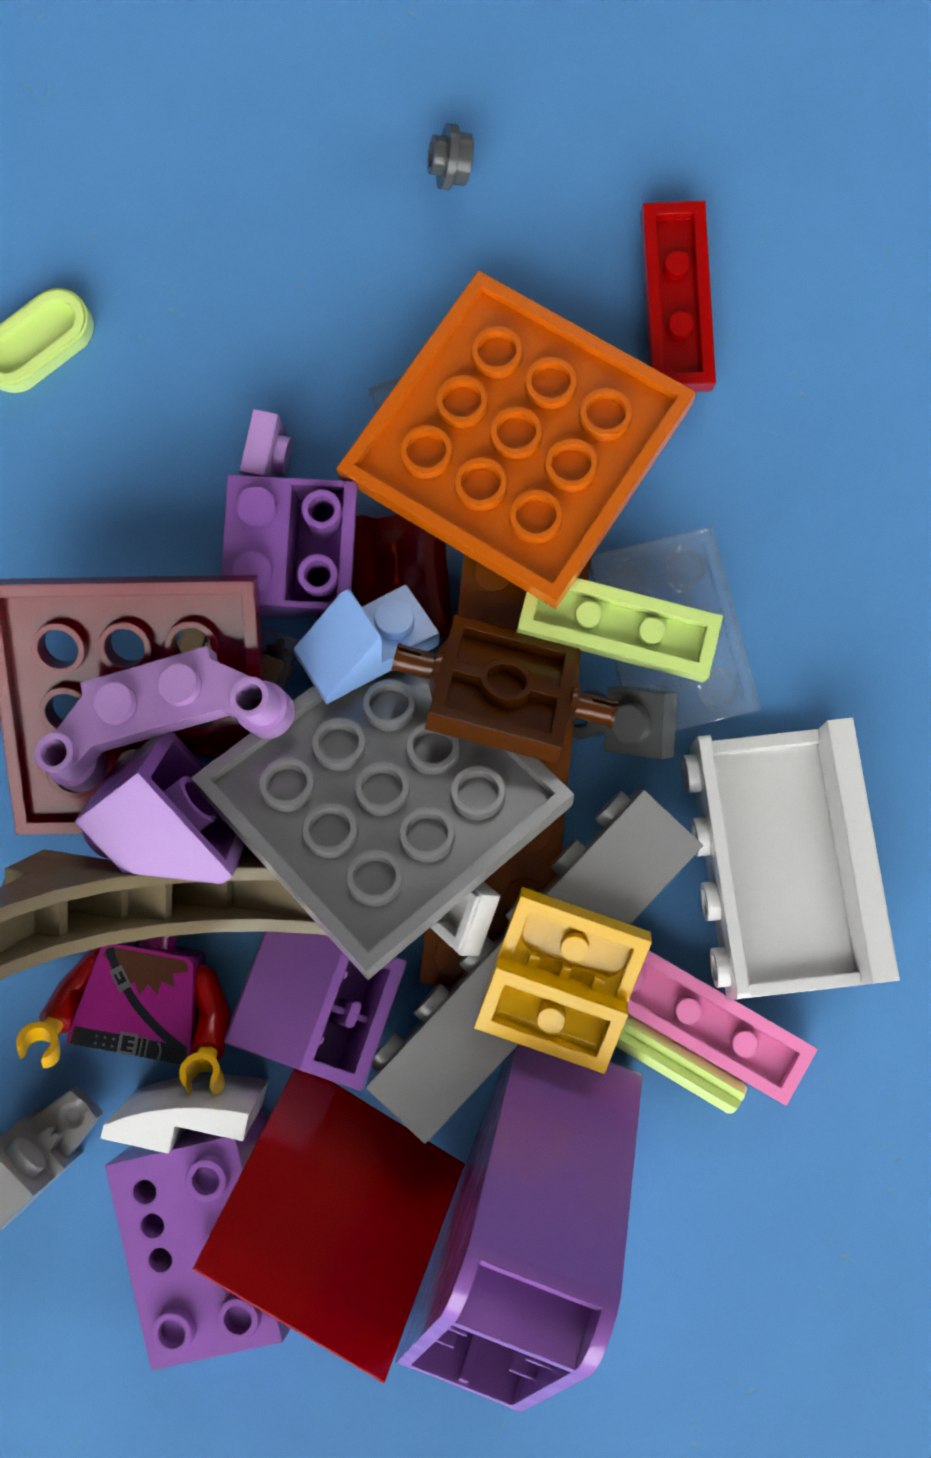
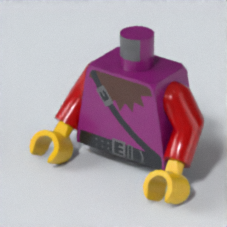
M177 936L156 937L108 945L89 950L62 978L39 1015L40 1021L29 1023L18 1033L16 1047L19 1058L23 1059L29 1046L34 1042L41 1040L49 1042L50 1046L45 1050L41 1063L43 1068H50L59 1061L61 1054L58 1035L68 1032L66 1043L180 1064L179 1079L188 1096L192 1093L193 1079L201 1072H211L210 1090L213 1096H217L223 1091L225 1086L224 1075L217 1060L224 1056L226 1043L223 1041L229 1026L231 1009L217 972L206 966L205 952L176 946Z

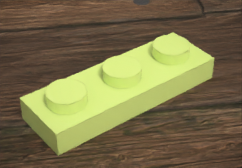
M577 578L557 609L526 592L516 632L580 649V651L705 682L710 676L723 616Z

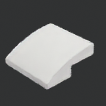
M212 1074L197 1075L193 1079L190 1096L187 1095L179 1077L153 1083L137 1089L103 1125L100 1139L168 1154L186 1129L243 1141L263 1105L268 1080L223 1074L225 1086L223 1091L217 1096H213L210 1090Z

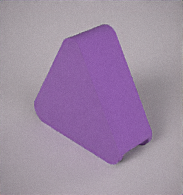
M520 1044L505 1058L399 1342L395 1363L465 1389L518 1412H523L590 1377L596 1371L611 1338L621 1299L643 1078L641 1073L610 1061L605 1074Z

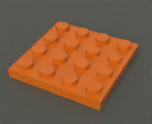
M478 270L337 466L336 470L340 480L354 481L357 483L360 492L554 609H557L692 407L696 392Z

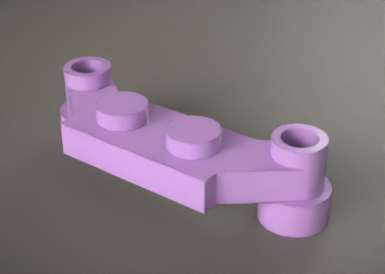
M205 646L81 682L82 697L55 732L49 733L39 740L35 747L34 759L37 766L47 772L50 778L58 785L72 791L85 792L99 785L106 775L108 760L105 751L227 716L238 719L239 723L253 735L262 739H273L281 736L290 728L295 716V706L291 697L277 684L248 676L219 663L217 654L211 648ZM262 698L260 704L253 709L254 703Z

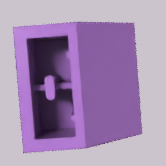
M227 475L221 575H258L260 617L303 618L321 616L341 592L348 588L352 592L358 496L357 483L354 481Z
M264 932L223 1042L362 1092L407 961L395 957L367 980L327 935Z

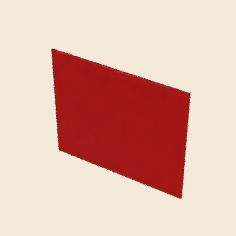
M294 1068L192 1270L378 1381L385 1383L465 1163L429 1141L424 1144L408 1128L334 1082Z

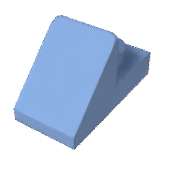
M406 584L362 607L348 588L339 594L294 647V654L327 705L391 671L398 643L429 651L439 646V631Z

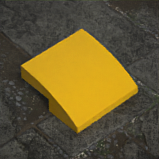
M521 887L476 1017L474 1029L605 1074L629 1015L628 1001L652 944L651 932Z

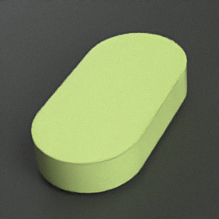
M63 288L45 290L0 323V390L9 393H20L31 389L89 343L94 331V320L90 310L77 294Z

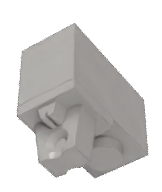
M78 1085L44 1110L39 1106L18 1120L8 1131L0 1135V1232L16 1219L83 1153L78 1146L103 1115V1111Z

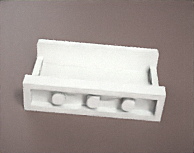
M853 717L827 720L819 729L715 741H712L711 735L697 736L689 747L690 754L682 755L681 766L686 792L696 793L699 817L691 819V834L704 845L695 855L697 857L705 856L709 882H701L700 897L705 920L715 921L719 947L710 949L711 972L716 988L725 987L726 999L736 1000L900 981Z

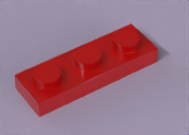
M706 201L643 203L640 222L648 365L695 392L712 391L716 384Z

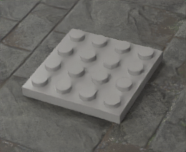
M389 671L327 705L313 685L293 700L295 706L294 720L284 734L273 739H262L249 733L191 777L192 782L203 798L367 980L573 806L574 793L537 758L425 730L432 702L429 688L430 679L399 671Z

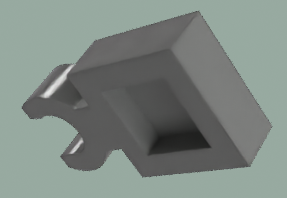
M623 685L608 687L607 696L598 690L581 691L612 700L616 699L618 700V709L611 728L589 721L588 724L574 725L573 738L581 740L605 734L604 751L654 759L674 757L678 692Z

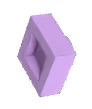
M253 409L239 470L243 476L277 477V474H287L292 457L293 439L286 436L287 431L279 414Z

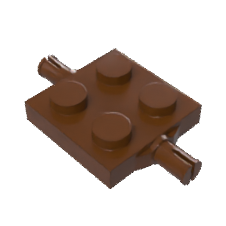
M454 615L449 637L439 647L437 654L398 643L391 671H399L430 679L429 688L432 702L425 730L552 763H557L563 748L565 731L572 722L573 717L611 728L618 709V700L616 699L612 700L580 691V683L576 673L580 649L517 633L515 630Z

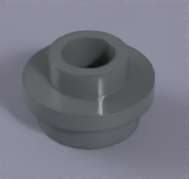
M446 123L442 135L433 134L430 141L427 171L428 174L436 175L438 189L449 191L452 185L465 186L470 176L474 150L473 136L471 133L460 132L457 124Z

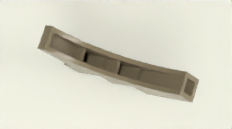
M246 844L233 877L223 884L122 873L109 859L43 849L6 867L5 879L2 887H0V980L57 958L108 945L156 937L211 932L327 934Z

